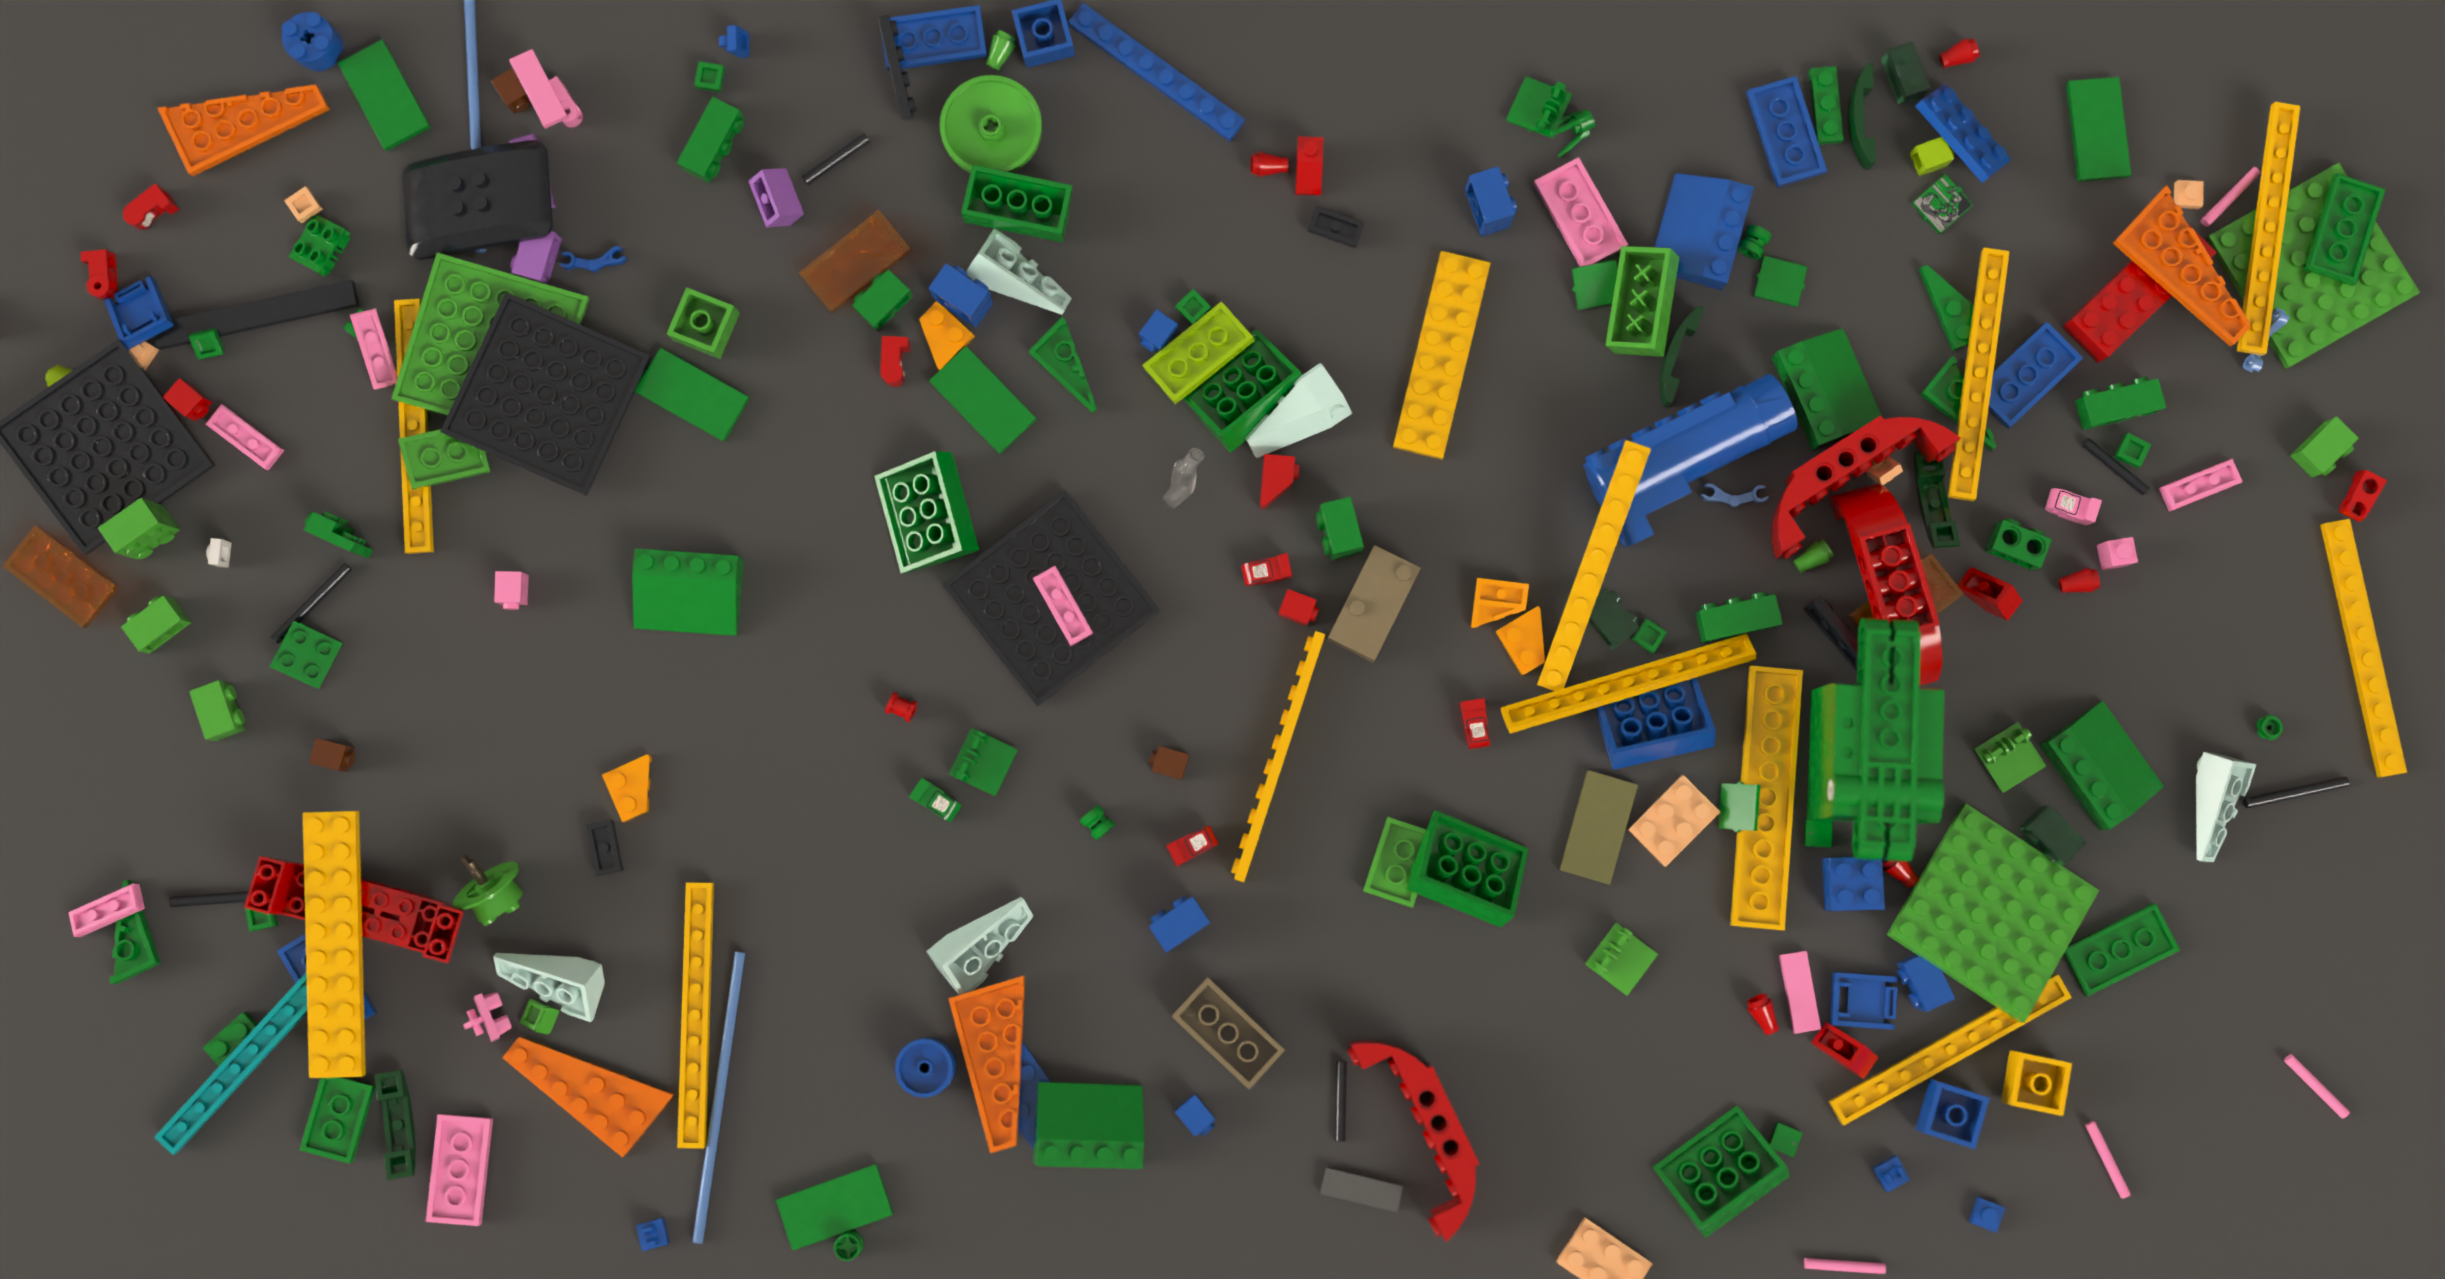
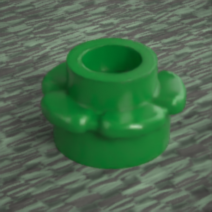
M2273 715L2261 717L2256 723L2257 733L2262 739L2275 740L2283 731L2282 722Z

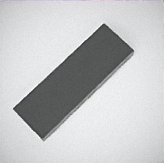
M1326 1167L1320 1194L1398 1212L1403 1185Z

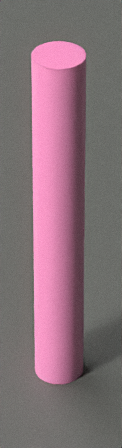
M2253 167L2201 219V223L2209 227L2261 175V171Z
M2292 1054L2284 1059V1062L2342 1119L2350 1114V1111Z
M2091 1121L2085 1124L2120 1197L2126 1198L2130 1196L2131 1193L2096 1122Z
M1804 1258L1805 1269L1885 1274L1886 1272L1885 1263Z

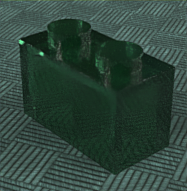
M1913 41L1889 49L1882 57L1881 61L1898 106L1922 98L1931 88Z
M1606 588L1598 594L1588 622L1613 650L1639 629L1637 625L1639 621L1630 610L1626 612L1620 605L1622 602L1620 597L1613 590L1609 592Z
M2050 805L2040 806L2019 827L2025 833L2023 835L2024 838L2033 846L2037 845L2043 851L2042 854L2053 865L2056 862L2060 865H2066L2087 844Z

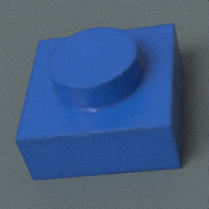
M1977 1197L1969 1222L1997 1233L2005 1208Z

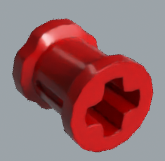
M893 692L887 703L885 713H893L905 718V722L910 723L917 710L918 701L914 700L911 702L899 697L897 692Z

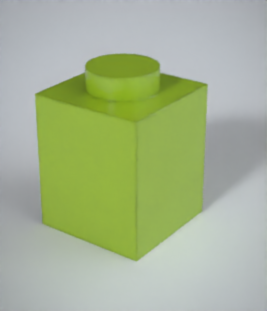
M1942 137L1920 144L1909 153L1918 176L1946 167L1954 160V150Z

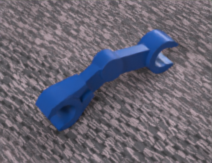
M615 246L596 260L576 258L571 252H563L561 254L564 257H571V262L569 264H559L566 270H572L576 267L595 273L606 266L622 265L627 261V258L623 256L615 259V254L623 251L620 246Z

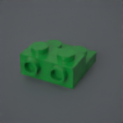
M314 511L308 514L305 520L306 526L304 531L368 559L373 549L365 546L366 540L352 535L354 529L346 526L347 520L326 511L322 515Z

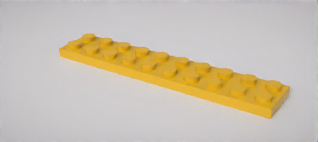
M1749 666L1741 782H1744V784L1760 785L1757 831L1741 830L1740 833L1737 832L1731 926L1785 931L1803 670Z
M359 811L303 813L309 1078L362 1077L366 1075Z

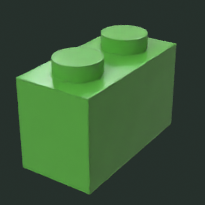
M2336 416L2326 420L2290 457L2312 478L2321 474L2326 476L2337 466L2334 463L2337 459L2346 457L2354 450L2352 445L2359 438Z
M164 595L155 597L148 603L149 606L130 615L127 618L128 622L121 626L138 651L152 653L192 623L174 598Z
M218 680L189 691L205 740L218 741L245 731L243 725L245 717L243 712L237 707L235 701L237 694L229 682Z

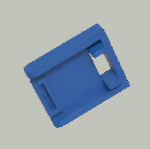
M151 275L145 278L148 287L140 280L115 293L114 296L119 305H116L110 297L104 300L119 339L129 349L174 326L158 284Z
M1832 972L1830 1024L1895 1030V1024L1884 1023V1018L1896 1019L1897 987H1887L1885 983L1886 981L1890 983L1897 982V977ZM1840 986L1847 987L1846 1012H1839Z

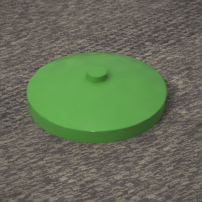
M986 75L966 81L949 96L940 117V133L947 153L964 170L971 173L972 165L1013 173L1022 168L1035 154L1041 141L1042 119L1035 99L1025 87L1006 77Z

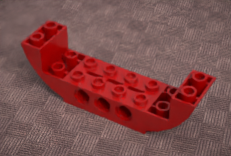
M1880 415L1795 469L1785 481L1788 486L1779 498L1773 515L1771 538L1776 560L1782 556L1786 560L1802 548L1800 543L1806 537L1793 518L1803 512L1802 510L1807 507L1806 504L1810 503L1811 506L1817 504L1829 493L1828 490L1831 489L1833 492L1839 490L1851 479L1850 476L1853 475L1856 479L1868 471V468L1873 465L1872 462L1875 461L1877 465L1890 457V454L1895 451L1894 448L1900 451L1911 444L1912 440L1928 463L1935 459L1939 463L1957 449L1955 444L1961 438L1946 427L1932 421L1914 417L1883 419ZM1839 461L1844 462L1846 467L1842 466ZM1817 475H1821L1825 481L1820 480Z
M1879 483L1829 496L1836 521L1845 519L1874 619H1887L1889 623L1892 619L1918 621L1919 631H1921L1920 686L1938 681L1942 669L1940 622L1911 526L1908 524L1898 502L1891 492Z
M260 856L244 908L269 915L283 914L305 920L304 864ZM361 878L363 937L422 952V957L449 963L463 917V910L430 896Z
M1350 1041L1351 1048L1347 1050L1355 1066L1360 1064L1363 1070L1391 1056L1387 1062L1395 1077L1400 1075L1403 1081L1398 1085L1407 1101L1411 1099L1414 1104L1410 1110L1418 1125L1423 1124L1426 1129L1422 1132V1135L1430 1149L1435 1148L1437 1155L1433 1157L1442 1174L1447 1173L1449 1177L1445 1182L1454 1198L1431 1209L1432 1217L1428 1219L1436 1236L1442 1235L1446 1242L1460 1228L1472 1204L1476 1184L1475 1166L1479 1165L1476 1155L1430 1063L1423 1064L1411 1053L1383 1041ZM1426 1090L1431 1091V1098L1427 1102H1420V1094ZM1436 1115H1442V1123L1439 1126H1432V1118ZM1454 1140L1452 1149L1443 1150L1445 1141Z

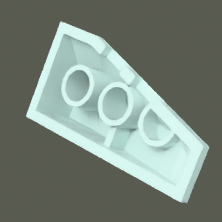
M994 228L967 269V276L973 281L975 279L980 280L988 286L989 290L1062 315L1072 298L1051 277H1044L1037 270L1038 264L1033 259L1028 261L1020 253L1022 248L1016 242Z
M1321 363L1301 375L1293 383L1295 387L1286 397L1282 396L1277 401L1279 405L1270 415H1265L1245 437L1256 458L1329 429L1352 414L1342 392Z
M2204 752L2203 756L2198 760V772L2196 775L2197 860L2214 862L2227 835L2225 825L2231 818H2235L2238 812L2235 808L2236 802L2240 795L2245 797L2256 767L2255 763Z
M496 953L493 956L498 976L523 990L528 989V987L540 995L539 999L547 1003L549 1000H552L561 1005L560 1011L567 1015L588 1022H592L605 984L602 964L580 957L510 953Z

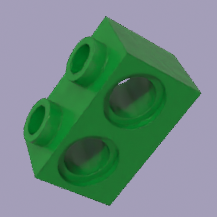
M2012 519L1996 523L1985 552L2031 571L2040 569L2052 539L2045 537V533L2038 529L2030 528L2028 530L2020 527L2021 523ZM2004 532L2011 536L2010 545L2003 541L2002 536ZM2028 542L2034 544L2036 548L2035 554H2031L2027 550Z

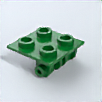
M1525 77L1506 121L1553 138L1554 136H1551L1550 132L1558 128L1573 94L1565 90L1566 85L1561 82L1551 86Z
M315 214L307 223L289 258L325 277L327 273H331L336 264L330 258L336 261L339 260V258L332 254L334 251L339 254L343 253L337 249V246L344 250L347 243L351 240L349 238L351 233Z
M293 620L269 667L319 689L343 643Z
M971 727L949 775L996 796L1018 750Z

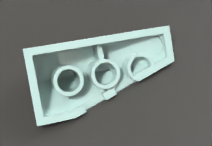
M1020 897L947 934L926 952L959 995L971 992L988 977L986 973L994 961H1000L1004 956L1001 952L1009 942L1017 939L1033 918V914L1025 900Z

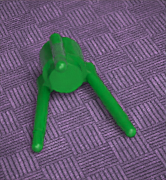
M1584 109L1579 113L1575 111L1567 116H1563L1560 123L1567 121L1568 123L1550 132L1551 136L1571 129L1574 134L1579 133L1558 154L1559 158H1562L1582 139L1590 135L1589 130L1595 127V120L1589 110Z

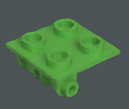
M2019 722L1974 748L2002 793L2046 767V764L2029 740L2032 737L2031 732L2027 728L2022 729Z
M1616 922L1585 965L1628 996L1658 954L1632 935V932Z

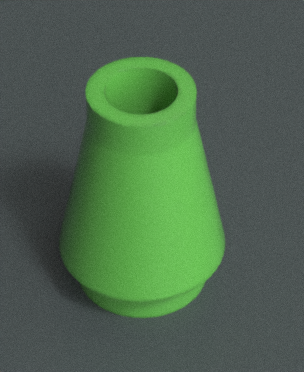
M998 30L997 35H993L986 64L999 71L1003 63L1016 48L1014 44L1017 39Z
M1823 539L1818 542L1815 540L1798 558L1793 560V563L1802 574L1807 570L1830 562L1829 559L1834 557V554Z

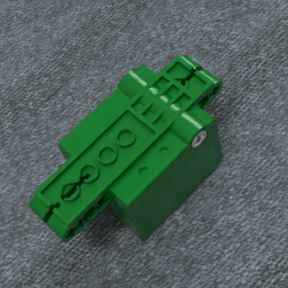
M1862 618L1858 633L1857 684L1832 683L1810 690L1806 820L1853 822V855L1855 859L1881 860L1883 856L1884 860L1910 862L1916 847V825L1933 824L1941 821V811L1944 803V785L1942 781L1944 690L1919 688L1921 631H1919L1918 621L1892 619L1889 623L1887 619Z

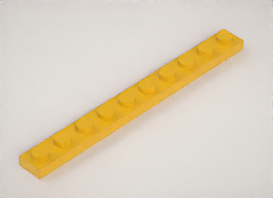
M2274 102L2270 107L2242 310L2251 327L2238 340V352L2261 356L2267 354L2300 106Z
M1983 248L1981 250L1956 435L1961 439L1955 444L1957 449L1954 450L1948 498L1975 501L1977 497L2010 251Z
M421 299L394 300L397 379L419 312ZM398 402L400 438L429 432L428 410ZM401 453L405 553L434 552L431 486L415 490L411 489Z
M1625 440L1537 683L1539 686L1553 691L1564 689L1651 451L1650 447Z
M2350 519L2321 524V531L2377 778L2407 773Z
M1315 631L1314 637L1308 635L1304 651H1308L1306 661L1300 660L1296 675L1300 676L1298 686L1292 685L1288 700H1291L1292 704L1290 710L1284 709L1280 721L1284 728L1281 735L1276 734L1271 748L1276 750L1273 760L1269 758L1267 760L1264 774H1267L1268 777L1265 785L1260 783L1255 797L1260 799L1257 809H1251L1247 823L1252 824L1249 834H1243L1239 848L1244 850L1241 859L1235 858L1231 873L1236 874L1235 880L1245 881L1325 637L1323 633Z
M1746 633L1501 707V714L1509 734L1755 660L1756 652Z
M686 883L677 1148L706 1147L714 883Z
M2054 974L2050 977L2025 1022L2020 1023L1995 1007L1828 1102L1841 1125H1846L2072 997L2059 974Z

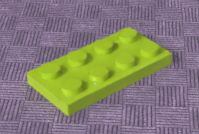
M1221 301L1144 363L1143 368L1176 405L1253 343L1254 338Z

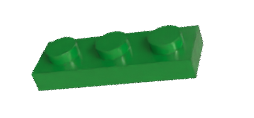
M1837 67L1811 68L1809 70L1814 130L1819 145L1842 143L1844 139Z

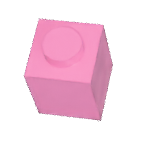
M2133 537L2110 540L2097 545L2101 570L2126 567L2138 563Z
M495 571L494 602L503 605V609L518 610L519 605H528L529 575L523 572Z

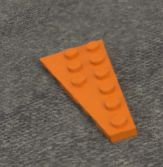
M316 84L288 88L281 92L270 93L268 91L253 96L241 95L206 100L205 103L191 105L186 103L180 104L178 107L157 108L188 174L191 176L210 169L330 110L321 89Z
M2166 185L2117 237L2113 244L2231 347L2251 327V324L2236 299L2230 296L2224 286L2226 284L2222 276H2218L2212 266V259L2194 229L2190 228L2182 215L2184 212L2179 205L2175 204L2170 195L2172 192Z
M1025 976L948 998L990 1153L1018 1145Z
M522 1036L518 1037L502 1057L622 1158L628 1154L675 1095L597 1064L578 1059L573 1055L554 1050L549 1046Z

